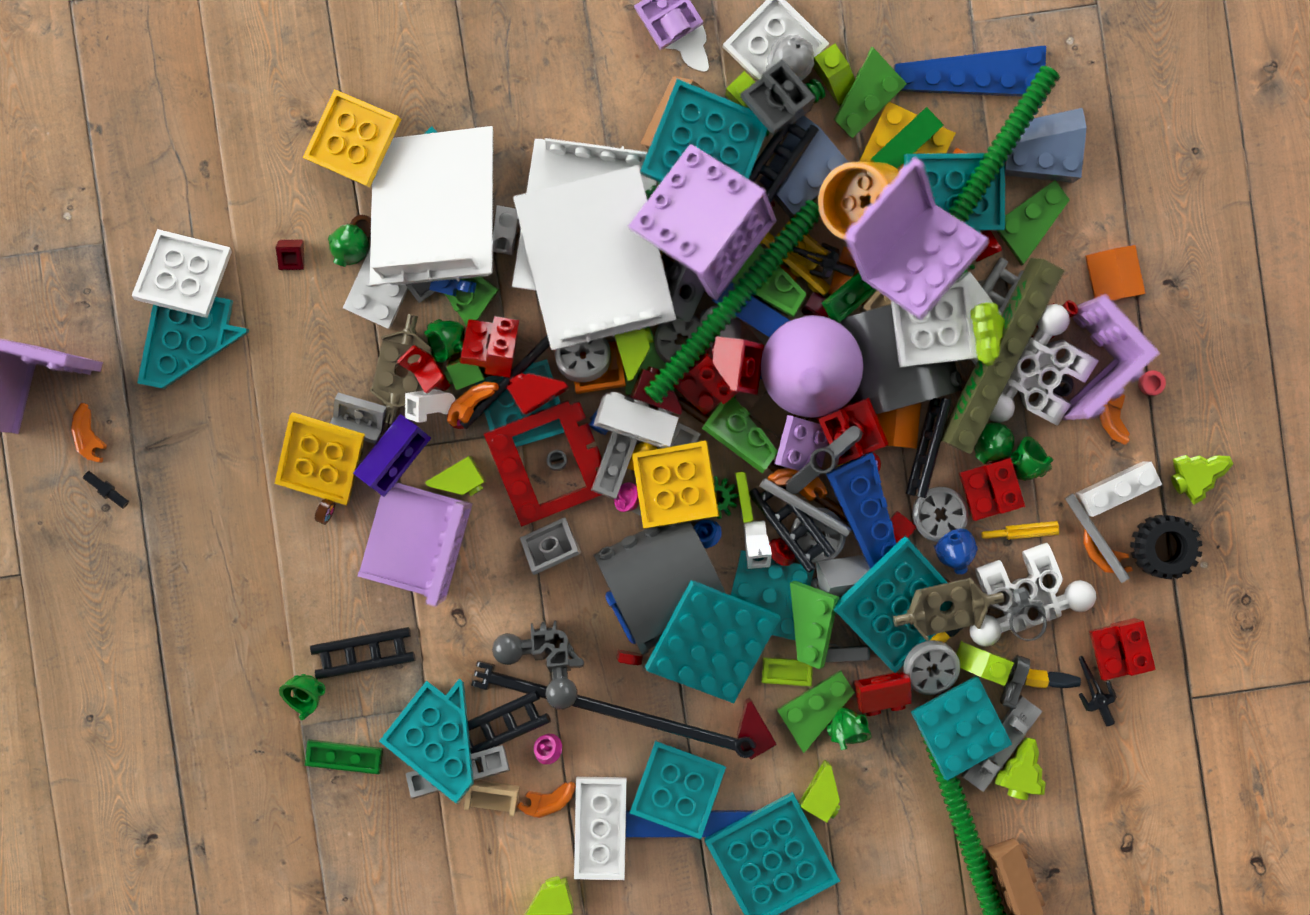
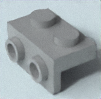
M337 393L334 400L333 418L330 424L365 434L364 441L376 444L384 429L386 406Z

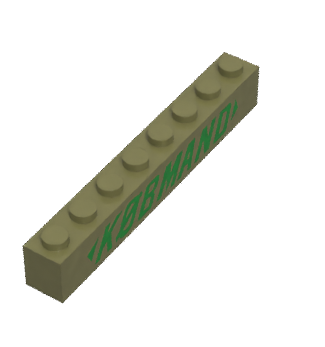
M1030 258L1001 315L1005 319L1003 337L1000 339L999 356L991 366H987L978 360L946 422L941 441L968 454L972 453L1065 270L1045 259Z

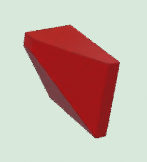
M990 230L981 233L988 238L989 244L977 256L976 262L1002 251L1001 246Z

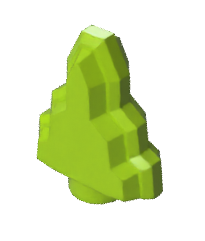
M982 303L971 309L970 315L976 339L977 359L985 365L991 366L999 356L1000 339L1003 337L1005 319L999 314L997 304Z
M1183 455L1173 459L1176 474L1171 476V481L1179 494L1186 493L1195 505L1206 498V492L1215 487L1216 479L1224 476L1233 466V462L1230 456L1214 455L1205 459L1200 455L1191 458Z
M1025 737L1017 747L1015 757L1007 760L1004 770L999 771L995 784L1007 788V795L1028 800L1029 794L1045 795L1046 782L1042 780L1043 769L1037 763L1039 751L1035 739Z

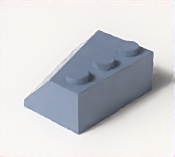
M1083 108L1034 118L1032 122H1029L1030 126L1025 129V134L1020 135L1021 140L1016 142L1017 146L1012 149V154L1007 155L1005 176L1056 180L1069 183L1079 180L1082 177L1087 129Z
M802 116L795 124L806 131L812 124L819 131L774 197L790 218H794L795 213L800 212L801 206H806L805 202L807 200L814 201L819 197L824 180L834 169L849 163L823 130L806 116ZM789 132L782 146L793 152L801 139ZM776 154L768 167L779 173L787 160ZM762 176L760 179L761 184L766 190L773 182L765 176Z

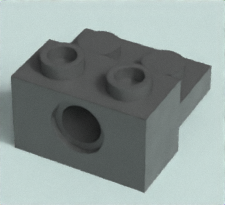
M783 59L762 73L761 79L744 90L740 96L772 135L790 123L792 125L811 111L815 96Z
M669 261L664 272L675 317L690 323L705 288L696 272L679 261Z

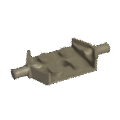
M407 315L406 326L403 331L381 337L382 345L370 392L387 405L385 423L393 424L397 410L405 407V393L423 391L414 373L409 371L405 377H399L396 373V367L399 365L397 360L413 345L429 354L432 352V347L416 335L415 328L418 316ZM412 355L407 362L415 363L419 360L420 355Z
M971 578L916 590L907 614L893 616V622L895 627L909 623L913 624L926 641L929 640L928 635L972 625L980 629L988 607L993 604L1004 603V596L1002 592L987 595L985 592L982 593ZM951 601L952 604L948 610H940L943 602Z

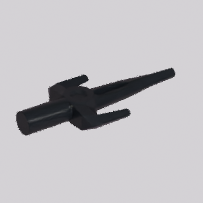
M822 243L821 246L831 252L826 256L793 247L794 253L823 267V272L810 270L809 273L828 279L833 270L850 277L854 275L856 268L838 261L840 256L838 248ZM807 254L812 255V256H815V257H818V258H821L822 261H819V260H816V259H814V258H812V257H810V256H807Z
M1079 656V661L1092 696V700L1088 703L1083 693L1079 694L1086 711L1099 709L1107 727L1115 724L1108 705L1117 698L1111 681L1106 682L1109 694H1104L1083 656ZM1090 679H1092V681H1093V683H1094V685H1095V687H1096V689H1097V691H1098L1096 694H1095V692H1094V690H1093V687H1092V685H1091Z

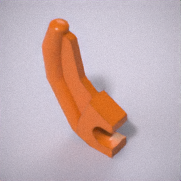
M486 381L468 389L452 403L448 411L447 422L452 426H457L459 418L464 424L468 423L474 412L473 408L478 402L492 396L499 389L498 383Z
M1122 393L1115 400L1110 398L1103 405L1105 410L1099 416L1102 427L1110 437L1126 445L1130 441L1128 438L1130 433L1120 419L1121 409L1125 400V395Z
M81 403L73 414L71 433L76 450L86 459L102 463L103 458L96 456L95 450L97 448L106 449L107 445L91 429V409L88 408V404Z
M791 468L778 469L768 476V480L778 486H786V482L798 470ZM818 477L799 492L809 502L816 498L814 491L819 494L820 499L825 498L828 494L824 483Z
M1084 529L1083 543L1089 558L1104 572L1114 573ZM1112 550L1120 563L1122 559L1129 558L1127 553ZM1132 566L1123 567L1126 572L1133 571Z
M565 782L555 791L548 794L528 791L525 796L531 800V804L524 805L520 801L517 808L527 815L538 818L560 811L573 798L576 784Z

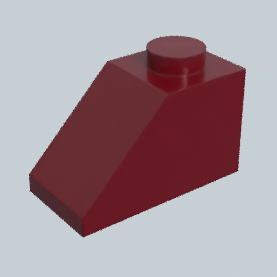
M648 366L647 370L640 369L630 398L681 415L683 410L674 391H668V397H663L662 403H657L645 393L644 388L650 386L649 382L656 379L654 376L656 374L659 375L661 373L660 370Z
M748 698L745 700L737 737L739 739L747 736L754 740L756 744L755 749L748 742L741 744L743 750L748 751L752 748L755 751L749 757L752 760L777 744L752 700Z

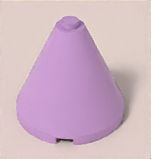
M808 315L784 323L771 335L762 354L761 375L768 394L781 408L798 416L821 417L841 409L855 395L862 379L863 358L856 339L842 324L824 316Z

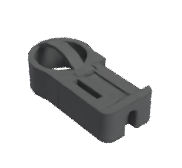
M829 643V645L835 647H828L825 662L870 660V649L867 645L841 647Z
M1016 655L1011 660L1014 664L1000 698L1002 705L1014 709L1017 707L1022 686L1025 684L1030 669V659Z

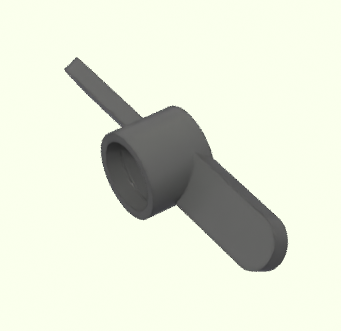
M852 426L828 447H821L815 450L810 456V462L786 482V490L792 494H797L819 474L828 473L835 469L838 465L839 457L861 439L862 430L857 426ZM820 451H826L831 455L832 465L829 469H823L817 464L816 458Z

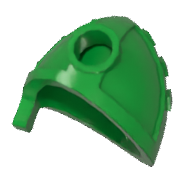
M342 225L328 237L329 249L334 257L333 263L343 267L358 264L367 256L370 249L366 234L356 225Z
M441 319L428 324L424 334L428 339L429 346L432 347L431 354L436 361L444 363L455 353L462 351L464 340L463 325L457 321H442Z
M996 422L986 423L974 447L977 453L975 455L976 458L984 464H987L988 461H1000L1008 458L1014 447V435L1004 424Z
M1029 436L1021 440L1017 450L1010 456L1017 479L1023 481L1045 476L1047 472L1051 471V462L1054 460L1052 457L1047 456L1038 441Z
M306 674L295 675L279 688V694L292 709L301 714L299 716L300 720H304L317 709L320 697L326 691L325 685L322 682H318L316 678Z
M840 708L835 714L832 723L827 725V732L831 737V742L839 743L841 751L847 749L846 744L862 743L872 738L866 716L864 714L859 715L848 708Z

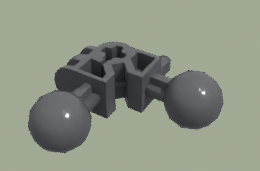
M554 621L553 627L547 628L546 623L542 622L540 629H535L533 623H531V639L521 640L514 634L505 633L494 641L492 648L493 656L502 664H514L520 660L522 655L529 654L533 655L535 661L546 658L547 668L553 674V680L546 688L545 696L550 706L562 710L574 704L578 691L573 681L568 679V671H571V668H582L584 661L574 652V648L570 645L567 635L563 631L558 630L557 621ZM557 640H561L562 642L560 643V648H555L554 646L556 645Z

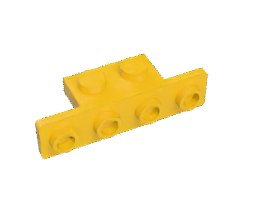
M768 232L760 244L764 243L769 248V243L775 242V237ZM809 234L803 235L804 239L798 241V248L822 255H827L828 253ZM794 252L788 253V258L783 259L795 276L802 277L808 282V286L813 292L821 293L824 296L831 288L822 278L809 273L818 264ZM807 254V256H810L816 260H822L821 258Z

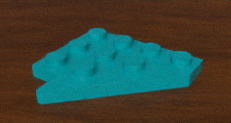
M985 153L905 154L904 166L909 165L914 158L923 163L935 205L950 213L948 211L949 208L954 206V200H958V194L962 193L961 189L963 187H966L965 183L967 180H971L970 175L975 173L974 169L979 167L978 163L980 160H984L983 155ZM1003 162V168L999 169V174L994 175L995 180L990 182L991 186L989 189H986V194L981 196V202H977L978 206L976 209H973L974 213L968 216V222H964L980 234L983 230H1005V162Z
M215 297L208 318L153 305L137 383L165 389L248 334L249 329L229 325L233 300Z
M458 679L445 695L426 681L379 742L456 804L462 800L474 784L464 682Z

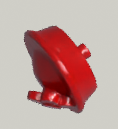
M782 538L771 540L769 543L772 553L771 558L782 566L792 565L795 561V556Z

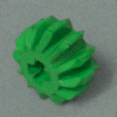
M714 476L715 492L717 490L721 491V496L724 498L722 503L718 502L719 517L717 519H721V510H724L727 516L731 515L727 506L730 505L736 508L737 504L730 502V498L736 499L739 495L737 493H729L735 488L734 484L725 488L728 481L727 478H723L721 485H718V478Z

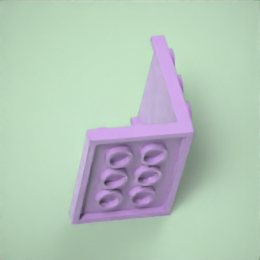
M690 144L630 223L629 228L696 272L707 294L717 301L777 220L764 189Z
M916 158L909 165H905L901 169L899 176L894 182L884 188L880 198L866 209L864 216L857 224H853L849 228L845 236L862 280L921 321L989 244L988 238L935 205L924 165Z
M1106 295L1078 304V313L1074 315L1073 320L1081 328H1086L1092 334L1090 336L1092 341L1099 347L1103 346L1114 360L1069 401L1071 406L1062 420H1081L1083 418L1088 419L1091 416L1096 418L1105 410L1103 405L1110 398L1112 400L1118 398L1125 391L1123 386L1129 381L1134 382L1144 373L1142 369L1159 354L1157 349Z
M0 339V432L19 434L36 364L45 365L57 370L91 375V371L101 372L103 362L31 344Z
M396 482L385 497L380 496L358 577L423 594L427 597L426 604L439 605L446 600L473 503Z

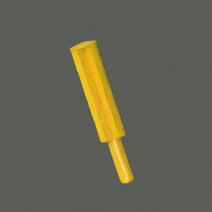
M1056 520L1005 526L1003 530L983 531L981 536L983 539L1006 537L1008 540L1059 535V524Z

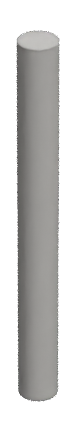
M764 478L761 482V488L844 536H848L851 528L768 479Z
M1073 493L1067 496L1065 500L1120 582L1123 583L1130 578L1078 499Z

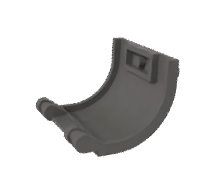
M891 304L846 317L840 322L856 339L863 358L862 379L858 390L850 400L851 403L869 398L875 413L880 414L962 390V377L957 371L955 361L899 368Z
M690 521L645 529L635 535L627 536L622 541L605 547L594 554L642 655L648 653V650L655 647L691 580L725 593L712 562Z

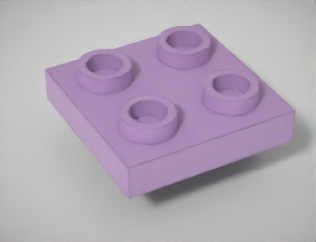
M642 0L634 5V9L660 51L703 25V20L690 0Z
M788 415L775 464L798 471L808 464L810 456L815 450L828 446V441L821 424ZM820 451L817 454V464L821 468L826 451Z

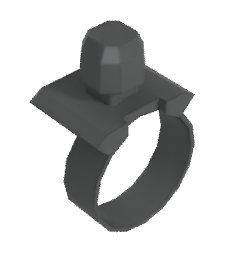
M1025 587L1015 589L1013 597L1014 602H1017L1018 606L1010 607L1007 610L1011 614L1009 619L1010 629L1019 639L1025 641L1036 640L1044 634L1047 627L1046 617L1043 611L1039 609L1043 603L1039 601L1029 602L1031 597ZM1024 607L1035 608L1043 618L1041 632L1032 639L1021 638L1013 628L1014 615Z

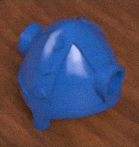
M967 529L952 530L945 534L937 545H934L939 561L953 568L956 574L968 572V565L972 563L978 551L975 539Z

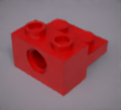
M494 316L493 323L469 319L460 363L485 367V374L510 378L518 337L519 320Z
M711 346L709 349L704 350V355L700 354V360H695L693 367L688 368L689 372L683 374L684 378L678 380L679 384L674 385L704 415L720 402L725 404L738 393L730 389L713 364Z
M869 398L846 405L818 419L829 445L852 426H857L862 430L861 439L839 457L838 465L859 458L864 454L889 444Z
M1011 458L989 462L979 467L959 472L973 521L1026 507ZM987 481H988V483H989V486H990V489H991V493H992L993 498L991 497V494H990V490H989Z
M1132 618L1089 631L1101 680L1105 681L1125 675L1134 676L1156 670L1143 620Z

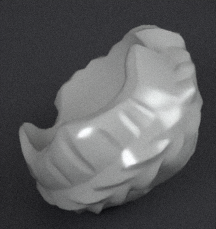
M787 35L784 38L778 39L767 57L766 71L783 59L802 81L811 73V69L814 66L812 45L798 35Z

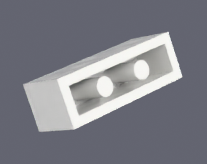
M610 392V394H605L601 398L594 426L660 448H667L671 445L679 417L673 416L672 412L662 408L655 410L649 408L648 403L640 400L631 402L625 400V396L620 393Z
M1140 462L1076 492L1075 495L1088 516L1094 517L1162 485L1152 462Z

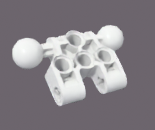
M1058 304L1046 306L1037 324L1039 329L1034 337L1029 339L989 418L990 421L1001 423L1008 421L1013 416L1015 410L1013 398L1018 390L1022 404L1027 410L1055 425H1059L1068 411L1071 403L1053 392L1060 384L1062 375L1070 374L1086 382L1099 360L1063 339L1048 343L1052 336L1062 334L1068 328L1069 314L1063 306ZM1060 349H1066L1065 356L1061 359H1056L1057 352ZM1031 359L1030 366L1026 369H1021L1022 361ZM1046 371H1052L1051 378L1043 381V374ZM1034 392H1038V399L1034 402H1029V396Z
M1043 543L1022 551L1028 570L1027 578L1016 579L1011 583L1000 560L975 568L983 593L991 595L1002 591L1005 594L1006 600L1004 604L990 605L1003 611L1005 616L995 618L986 614L980 629H977L975 625L970 626V636L975 643L986 647L997 643L1002 632L1011 630L1009 625L1011 614L1007 610L1010 607L1018 606V603L1014 602L1013 591L1018 589L1022 583H1026L1029 586V595L1031 597L1029 602L1039 601L1043 603L1039 609L1043 611L1047 622L1061 617V611L1069 608L1076 612H1085L1091 609L1096 601V591L1087 581L1078 580L1070 583L1065 589L1064 594L1056 597L1055 594L1058 592L1063 578L1049 544ZM1046 574H1049L1053 579V583L1049 588H1046L1042 583V579ZM1031 607L1020 609L1013 618L1015 632L1017 633L1042 624L1043 618L1038 611V617L1035 620H1030L1027 613Z

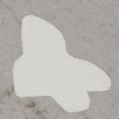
M703 25L666 47L667 49H677L680 51L684 62L693 69L703 72L709 69L707 55L703 47L706 42V33Z

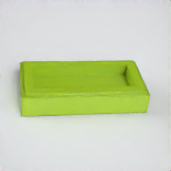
M744 471L736 472L734 474L742 522H752L753 514L746 473Z
M763 657L761 683L812 687L813 666L800 662L797 659Z

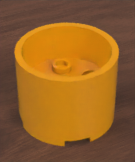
M851 162L834 169L824 180L818 198L819 212L825 226L834 235L846 240L845 236L849 228L853 224H857L864 216L869 203L874 204L880 198L884 188L894 182L899 176L900 171L892 165L880 162Z

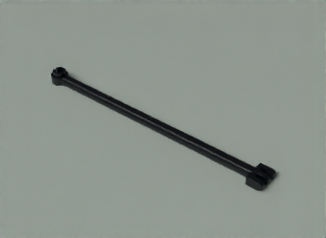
M477 661L476 666L484 668L485 672L475 670L474 676L483 678L482 682L472 680V686L488 690L490 684L526 694L536 690L541 698L546 699L547 686L493 672L494 664ZM577 695V699L572 705L573 707L734 750L742 758H749L755 752L752 748L748 751L741 748L743 742H748L751 747L756 748L754 740L747 736L738 739Z

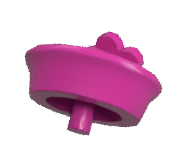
M627 482L621 485L617 498L614 499V505L617 510L627 512L633 511L638 507L639 497L637 486L634 483Z
M545 734L539 737L534 744L536 759L545 765L556 762L562 753V742L554 734Z

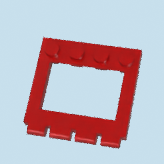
M569 400L484 433L521 527L602 495L591 491L598 472L596 468L600 467L602 456L597 445L590 448L586 446L595 442L588 422L581 425L577 423L586 418L580 401L570 404ZM560 419L586 486L539 504L512 437Z

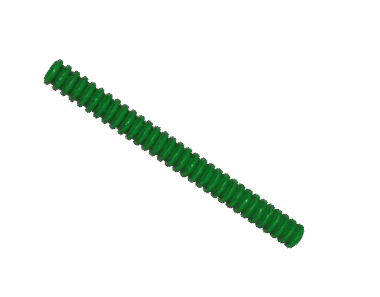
M1048 66L1040 67V73H1036L1035 79L1030 82L1031 86L1027 87V93H1023L1022 99L1017 103L1018 106L1014 107V113H1010V120L1005 121V126H1002L1000 129L1001 133L996 135L997 140L992 141V146H989L987 149L988 153L983 155L984 160H980L978 163L979 167H976L974 169L975 173L970 175L971 180H967L965 183L966 187H963L961 189L962 193H959L957 196L958 200H954V206L949 208V214L961 222H968V216L974 213L973 209H976L978 206L977 202H981V196L985 195L986 189H989L991 186L990 182H994V175L999 174V169H1002L1004 166L1003 162L1008 160L1007 155L1012 154V149L1017 146L1016 142L1021 140L1020 135L1025 134V129L1030 126L1029 122L1034 120L1033 115H1037L1039 112L1038 108H1041L1043 106L1042 102H1045L1047 99L1046 95H1050L1052 92L1051 88H1054L1055 82L1059 81L1060 76L1053 68Z
M807 200L805 202L806 206H801L800 212L795 213V218L790 219V224L784 226L785 230L779 232L780 236H775V242L769 243L770 247L765 248L764 254L759 255V260L753 262L754 266L748 268L749 272L743 273L744 277L739 278V283L733 285L734 289L729 290L728 296L722 298L723 302L717 303V309H712L713 313L708 314V319L702 321L703 325L696 328L697 332H692L691 339H686L687 343L681 345L682 349L675 352L677 355L675 357L672 356L670 358L671 362H666L665 369L661 368V373L654 376L656 379L654 381L651 380L649 382L650 386L644 388L648 396L657 403H662V398L668 397V391L674 390L673 386L678 385V380L684 378L683 374L689 372L688 368L695 365L694 361L700 360V354H705L704 350L709 349V344L715 342L714 338L721 335L720 331H725L726 324L730 325V320L736 318L735 314L740 313L741 307L747 305L746 301H751V295L757 294L756 290L761 289V284L766 283L767 277L773 275L772 271L778 269L777 265L783 264L782 260L787 259V254L793 252V247L798 246V241L804 239L803 235H808V230L814 228L813 224L819 222L818 218H821L818 204Z
M927 746L926 752L930 753L928 758L932 760L931 766L935 767L933 772L937 775L936 781L940 782L938 787L942 789L941 795L945 797L943 800L944 804L948 805L946 810L950 812L949 818L952 819L951 824L955 827L954 833L958 834L956 839L960 841L959 848L963 849L961 853L962 856H965L964 862L968 864L966 868L970 871L969 877L973 879L972 885L976 886L974 891L978 894L977 900L981 901L979 906L983 908L982 914L1007 915L1003 911V904H1000L1002 900L998 896L999 891L995 889L996 883L993 882L994 877L990 874L991 868L987 867L989 862L985 859L986 853L982 852L984 848L983 845H980L981 839L977 837L978 831L975 830L976 824L972 822L973 816L969 815L971 810L967 808L968 801L964 800L966 795L962 793L963 787L959 785L961 781L957 778L958 775L949 780L944 779Z

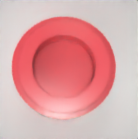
M1147 371L1138 380L1140 391L1148 396L1160 394L1166 385L1164 376L1158 371Z

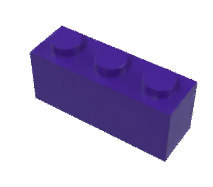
M400 414L353 474L385 497L431 440V437Z

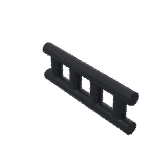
M790 123L772 136L754 163L748 180L754 183L758 175L762 174L773 181L766 191L770 203L819 131L816 126L811 124L806 131L795 123L792 125ZM787 132L801 139L793 152L780 145ZM773 153L787 160L779 173L766 166Z
M938 398L930 399L905 494L912 496L916 494V496L922 498L927 497L952 402L950 399L942 398L941 403Z
M756 488L749 492L751 499L807 573L816 568L812 560L822 552L828 558L836 553L835 549L808 514L789 503L775 513L766 502L774 496L766 490L760 494ZM794 512L802 524L790 533L781 521ZM809 532L817 544L805 553L797 543V540Z
M405 627L310 645L311 655L320 654L322 669L315 670V678L319 680L414 662L415 654L414 652L406 653L403 638L411 637L410 628ZM393 640L396 655L381 657L379 643ZM369 645L371 660L357 662L354 647ZM344 649L347 664L332 667L330 652Z
M535 690L469 720V731L481 727L486 738L485 741L473 745L470 739L471 754L494 748L550 723L549 715L545 713L540 716L533 703L540 700L539 693ZM525 707L530 721L517 726L511 712ZM502 717L508 731L495 735L489 722Z

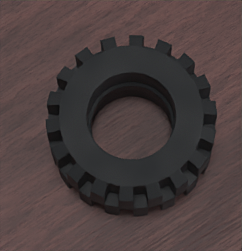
M1155 515L1154 518L1149 517L1145 519L1146 523H1140L1137 526L1139 531L1132 534L1135 542H1130V547L1135 550V552H1131L1132 558L1138 560L1135 562L1136 565L1143 568L1142 571L1164 579H1178L1183 577L1182 574L1192 572L1190 567H1196L1199 563L1196 561V557L1202 556V552L1198 551V547L1202 546V541L1197 540L1200 534L1197 530L1192 529L1194 525L1190 522H1185L1186 519L1169 515ZM1170 532L1176 540L1177 549L1171 559L1163 562L1156 554L1155 544L1163 533Z

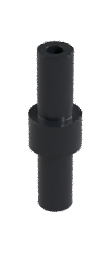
M90 471L86 472L83 476V479L95 487L97 493L105 499L109 498L122 509L129 504V500L115 491V487L108 481H102Z

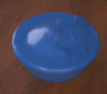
M701 520L694 526V530L706 549L713 547L721 539V527L714 520Z

